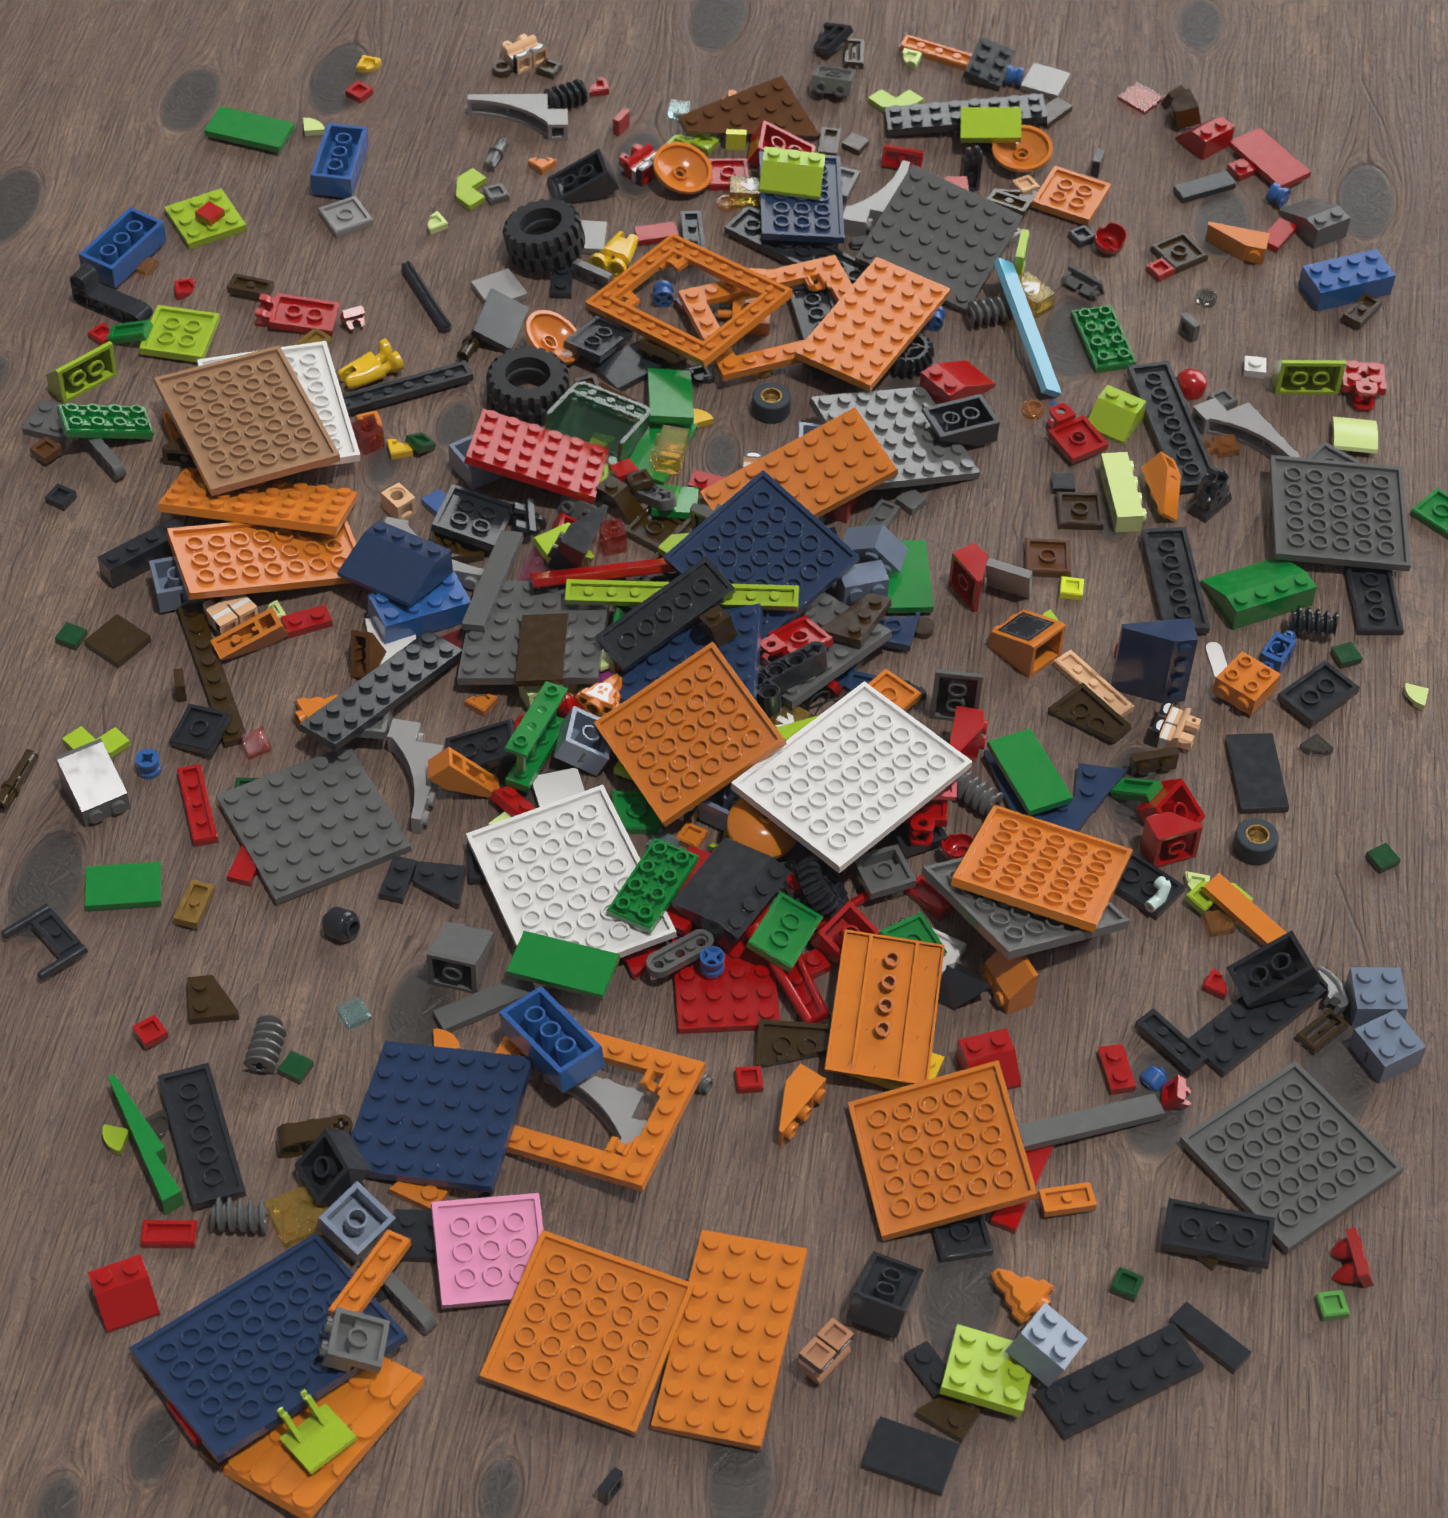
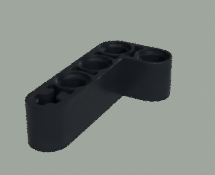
M83 264L70 277L73 299L81 307L120 323L144 321L153 315L152 308L144 301L100 284L98 273L90 264Z
M818 641L808 643L759 669L756 701L767 716H775L782 711L781 693L820 674L828 668L825 644Z

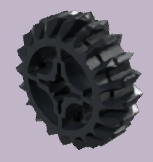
M924 333L917 334L887 372H893L895 377L903 375L904 378L905 376L913 378L915 374L920 376L922 371L932 366L935 357L934 346L930 341V337H925Z
M815 854L808 855L796 865L797 881L800 883V888L804 893L803 896L807 898L813 910L817 911L823 918L832 917L849 901L847 897L848 892L845 890V884L842 882L841 876Z

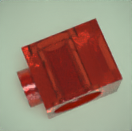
M372 416L352 423L357 445L365 455L385 447L384 431Z
M621 518L602 521L599 526V542L605 557L627 552V532Z

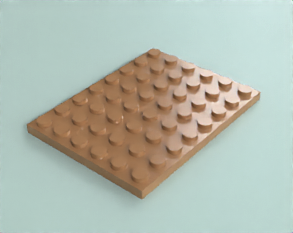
M280 345L154 378L155 386L211 496L340 461V454Z

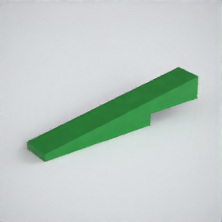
M115 1074L108 1076L111 1092L130 1131L132 1140L165 1215L183 1206L184 1201L181 1189L164 1166V1163L168 1162L165 1147Z

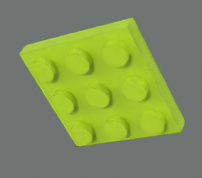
M222 188L164 207L165 214L189 250L247 231L245 222ZM208 201L223 208L225 216L212 226L195 218V211Z
M157 305L151 319L153 327L147 340L141 342L139 347L140 354L191 362L205 359L220 322V314Z
M957 1324L939 1394L1021 1418L1031 1372L1006 1352V1349L1013 1340Z

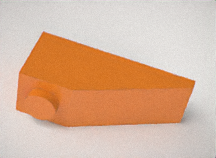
M1208 222L1205 240L1242 261L1263 265L1270 233Z
M271 607L210 641L220 660L223 661L269 647L289 635L279 616Z
M447 747L428 760V779L446 790L490 798L492 791L499 789V778L450 747Z

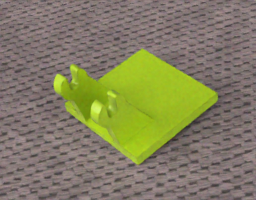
M304 1389L300 1392V1395L311 1411V1417L296 1427L282 1407L277 1409V1413L288 1429V1432L280 1437L281 1442L312 1475L355 1442L357 1437L326 1403L318 1408L311 1395H308Z

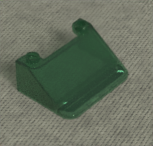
M580 381L574 383L545 414V429L558 431L570 437H577L592 444L602 445L609 451L608 464L610 466L631 457L650 418L651 410L644 404L591 383Z

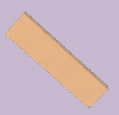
M1069 650L1053 661V666L1076 687L1083 682L1120 716L1125 717L1133 712L1134 705L1072 650Z

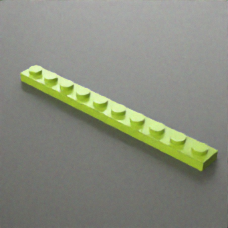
M567 579L565 603L637 606L669 582ZM732 584L735 588V593L719 604L722 609L761 603L763 610L798 611L799 586Z

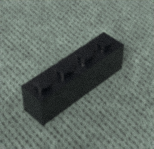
M175 516L98 556L101 576L114 589L150 570L149 561L173 556L166 536L167 528L185 526Z

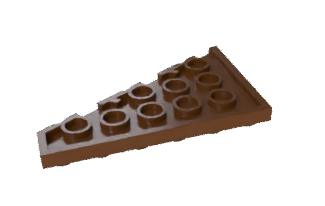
M783 76L678 116V122L687 136L702 135L704 137H711V135H725L726 137V129L746 130V137L752 138V134L762 121L765 120L799 138H814V141H816L820 137L819 132Z

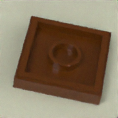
M1025 538V569L1032 571V577H1071L1070 540Z

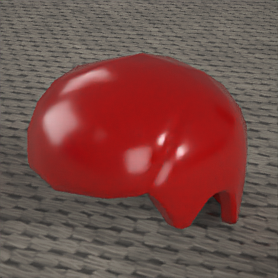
M1109 222L1107 226L1098 228L1093 241L1095 247L1102 254L1113 255L1122 250L1127 239V233L1120 224Z
M1188 368L1182 370L1176 376L1185 399H1200L1207 389L1208 381L1206 376L1197 369Z
M965 833L949 834L945 841H941L944 859L949 861L964 857L974 838Z

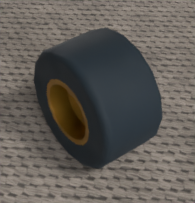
M765 383L755 388L752 393V413L754 417L761 422L770 424L785 420L790 414V392L783 385L777 383Z
M1260 818L1244 820L1235 831L1233 851L1240 860L1250 865L1268 863L1276 853L1279 833L1275 826Z

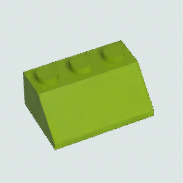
M764 147L759 192L820 200L826 154Z
M109 341L46 374L49 391L65 404L117 376L113 343Z
M1346 360L1275 361L1271 376L1275 394L1339 395Z

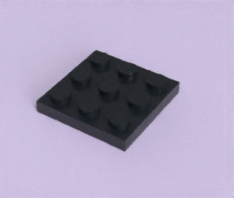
M452 484L432 523L430 531L492 552L500 531L506 530L512 518L509 511L512 504Z

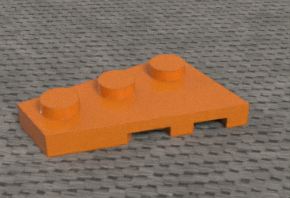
M398 1181L389 1188V1194L422 1210H431V1202L446 1201L454 1188Z

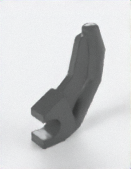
M1318 966L1316 971L1327 990L1323 1004L1334 1005L1336 1008L1333 1013L1338 1015L1344 1011L1350 998L1343 983L1336 975L1323 966Z

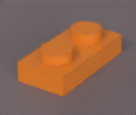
M1090 1182L1044 1188L1038 1191V1198L1044 1217L1096 1210L1097 1203Z

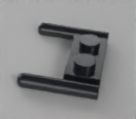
M47 903L1 931V936L4 939H8L31 925L34 931L59 957V959L37 972V977L40 980L48 978L88 953L86 946L81 943L79 938L53 909L51 910Z

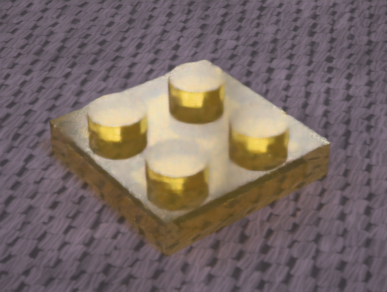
M306 1185L265 1201V1207L269 1208V1216L285 1249L298 1244L314 1233L318 1235L323 1234L316 1226L318 1218L328 1208L326 1205H318Z

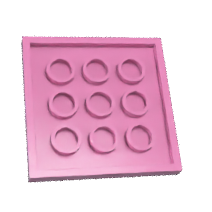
M539 1193L431 1202L441 1309L511 1303L540 1233L543 1230Z

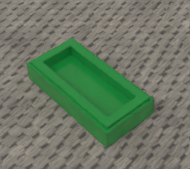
M150 320L114 324L107 337V341H111L113 344L147 340L153 324Z
M1123 777L1110 791L1113 799L1151 802L1163 786L1160 781Z

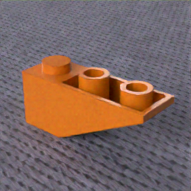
M1159 452L1141 467L1144 473L1143 479L1150 487V495L1158 506L1157 512L1159 515L1175 523L1178 517L1181 474L1174 459L1163 452Z
M801 1063L786 1080L779 1126V1146H782L787 1139L791 1140L794 1137L798 1125L802 1121L806 1122L812 1113V1108L816 1103L821 1104L827 1094L825 1090L826 1078Z

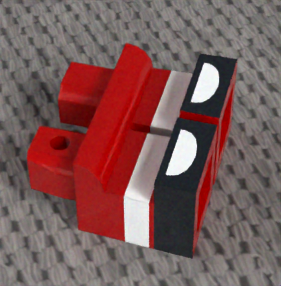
M637 143L631 149V156L625 153L619 156V166L625 169L624 176L641 187L656 177L653 170V159L656 151L653 150L650 143H647L645 146Z

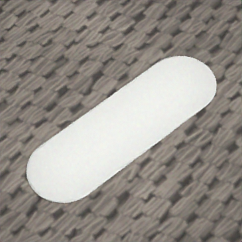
M1210 642L1206 645V651L1214 676L1217 677L1227 667L1221 645L1216 642Z

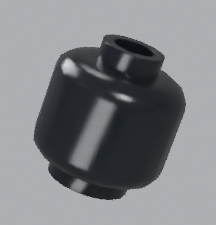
M338 906L332 907L322 918L323 932L327 937L347 942L359 933L360 921L354 911Z

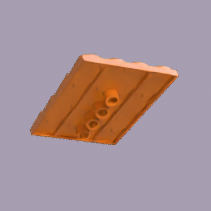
M852 930L844 931L824 1071L907 1084L929 1080L945 945Z
M384 1356L379 1373L362 1370L314 1401L318 1408L326 1403L356 1435L357 1440L312 1475L281 1442L280 1437L288 1432L284 1422L235 1452L224 1467V1475L299 1518H312L424 1385V1377ZM306 1406L290 1418L297 1427L311 1417L312 1413L308 1406Z

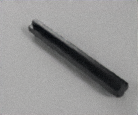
M410 261L403 262L401 264L402 272L442 333L451 331L450 321Z

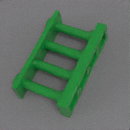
M548 681L544 683L505 746V751L516 754V762L505 779L507 786L528 793L556 747L561 723L564 720L557 716V709L566 696L568 688Z

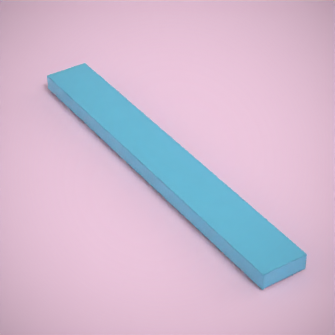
M998 257L993 263L1040 390L1043 394L1057 398L1062 392L1012 262Z

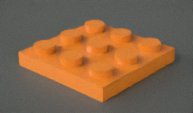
M1054 166L1032 200L1031 207L1088 226L1108 195L1111 184Z

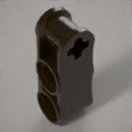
M337 1115L320 1119L313 1118L296 1123H284L276 1129L279 1154L285 1158L303 1155L325 1128L348 1131L351 1136L353 1122L347 1115Z

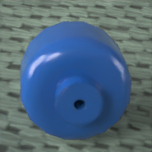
M1149 1066L1140 1075L1141 1082L1154 1092L1160 1091L1162 1085L1168 1082L1165 1076L1167 1073L1161 1067Z

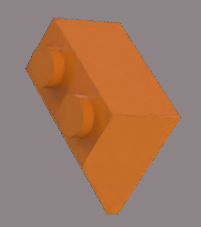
M997 950L985 962L982 977L992 986L990 990L994 994L996 1004L1002 1007L1008 1015L1033 1005L1038 973L1026 955L1007 960Z

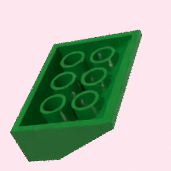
M1274 558L1200 580V584L1232 630L1289 613L1292 607L1295 611L1298 605L1302 606V608L1312 606L1317 586L1305 570L1287 560H1276Z

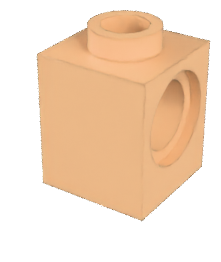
M400 483L381 492L382 509L392 518L405 520L417 513L415 496Z

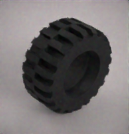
M550 198L549 200L539 199L537 202H528L527 205L518 207L516 212L513 211L509 215L502 230L511 262L518 268L526 269V271L532 273L534 271L544 273V271L548 270L551 272L555 271L556 268L565 267L567 263L575 261L576 256L579 257L585 246L586 238L580 214L574 206L564 200L557 201Z
M527 346V348L516 347L512 351L509 349L503 355L497 356L488 367L486 373L487 401L491 410L496 411L498 414L515 417L520 421L530 424L543 425L548 420L553 421L556 419L558 414H562L568 405L569 371L562 359L551 351L546 352L544 348L540 347L535 349L533 346ZM522 384L539 385V387L532 389H522L516 386Z

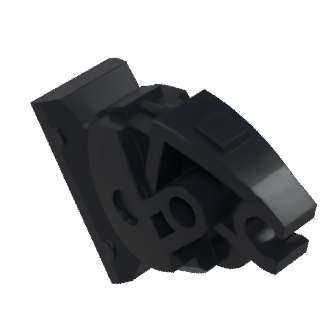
M1209 467L1207 470L1209 473L1203 476L1198 489L1194 493L1193 498L1196 502L1193 503L1187 512L1203 523L1208 522L1232 500L1229 486L1227 485L1229 476L1220 467Z

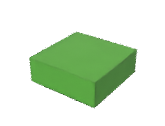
M1343 1290L1316 1293L1315 1301L1322 1322L1349 1317L1350 1312Z

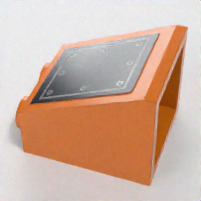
M1023 609L1016 615H1011L1002 625L993 628L990 633L989 647L1027 678H1030L1061 656L1066 624Z

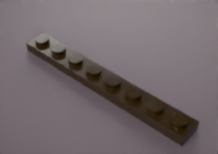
M200 602L177 607L178 615L210 707L230 712L232 715V719L222 736L224 747L228 748L247 743L248 737L221 660L210 641L213 638Z

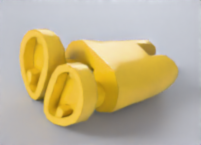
M619 231L599 253H595L590 257L588 263L612 273L613 279H615L629 266L637 248L638 237L630 234L625 239V233Z
M382 339L378 343L377 355L369 351L341 368L337 375L344 382L345 386L352 390L383 379L388 373H397L404 370V363L399 353L392 351L388 340Z

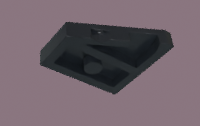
M825 22L823 24L824 33H819L818 40L813 48L816 54L830 56L854 32L851 25Z
M417 861L413 886L423 892H428L437 900L442 898L450 902L452 908L459 909L466 866Z

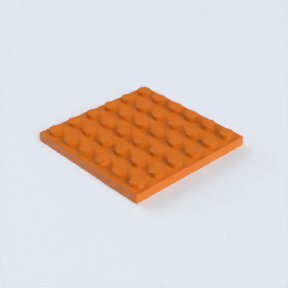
M713 642L594 722L665 827L787 744Z
M994 805L954 873L951 886L957 887L962 891L982 895L986 899H994L1006 903L1011 907L1030 911L1035 915L1054 919L1059 923L1078 927L1083 931L1095 933L1131 859L1133 849Z
M999 1060L848 1102L883 1241L1038 1199Z
M542 1230L479 1378L488 1383L636 1436L684 1317L685 1310L692 1297L695 1284Z

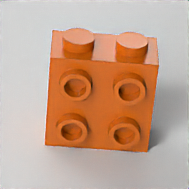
M1242 651L1216 677L1212 693L1252 716L1277 690L1281 674Z

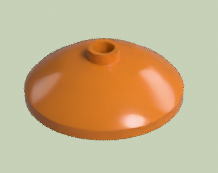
M1021 125V143H993L992 153L997 163L1014 172H1030L1043 167L1048 163L1053 152V144L1050 137L1041 129L1029 125Z
M683 142L667 143L660 147L654 156L653 170L656 177L664 186L674 192L696 194L703 191L711 181L712 166L709 159L701 150Z
M538 310L530 314L526 319L524 331L530 346H533L535 349L539 347L544 348L546 352L551 351L555 353L557 357L562 359L565 365L574 363L580 357V355L573 354L571 351L563 348L564 340L577 331L566 318L552 311Z
M743 798L737 801L727 817V832L731 840L767 854L774 859L786 855L794 848L797 842L795 838L770 819H765L764 817L766 816Z

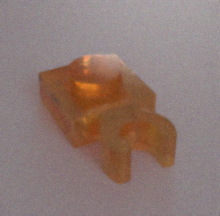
M1234 434L1213 437L1212 442L1203 440L1209 457L1213 454H1217L1218 458L1239 456L1240 447Z

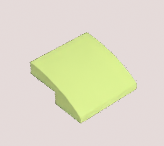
M1333 417L1332 445L1335 448L1345 451L1377 454L1378 430L1376 421Z

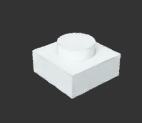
M1245 356L1243 376L1265 379L1266 358Z

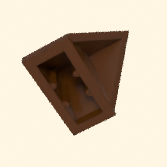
M351 630L349 645L351 676L363 678L382 662L387 651L373 633Z

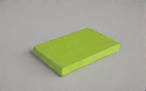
M961 107V143H1021V107Z

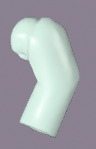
M1160 876L1154 882V886L1158 889L1157 893L1144 904L1149 912H1154L1166 902L1171 883L1163 876Z

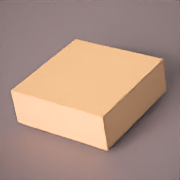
M1029 174L1014 179L1011 183L1015 190H1020V194H1032V190L1039 191L1040 188Z

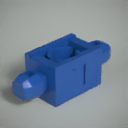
M1287 630L1280 634L1276 631L1262 650L1259 661L1281 674L1293 657L1297 642L1295 640V632Z

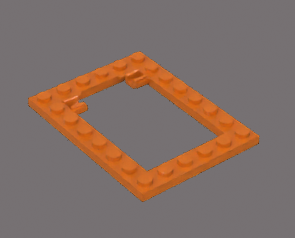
M672 233L585 301L587 309L706 367L793 296V292L787 286ZM688 265H691L757 298L702 341L635 308L641 302L632 291L659 269L663 270L673 266L674 271L679 273Z
M835 255L758 272L787 287L805 283L808 290L813 292L827 287L836 303L852 286ZM724 281L678 291V298L702 341L720 328L709 305L749 295V293ZM805 340L735 356L730 347L712 362L723 381L802 363V361L795 359L794 356L795 351Z
M586 1030L602 1046L604 1063L644 1074L640 1086L646 1091L657 1094L659 1100L640 1136H635L634 1140L628 1141L627 1145L620 1142L618 1137L612 1136L605 1150H600L515 1125L507 1152L643 1192L706 1070V1064L699 1060ZM506 1035L495 1052L525 1056ZM655 1078H660V1082L655 1083Z

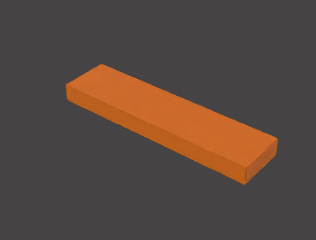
M906 35L899 45V51L903 52L904 48L921 52L924 59L965 71L972 56L970 53L911 35Z
M1220 873L1201 890L1263 946L1287 933Z
M387 1230L328 1309L329 1315H333L336 1307L362 1313L412 1245L411 1239Z

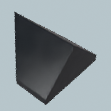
M957 962L946 966L941 978L938 1003L956 1011L960 1005L992 986L978 972Z

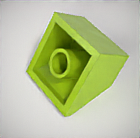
M1107 385L1098 396L1088 420L1103 437L1124 446L1143 420L1146 401Z

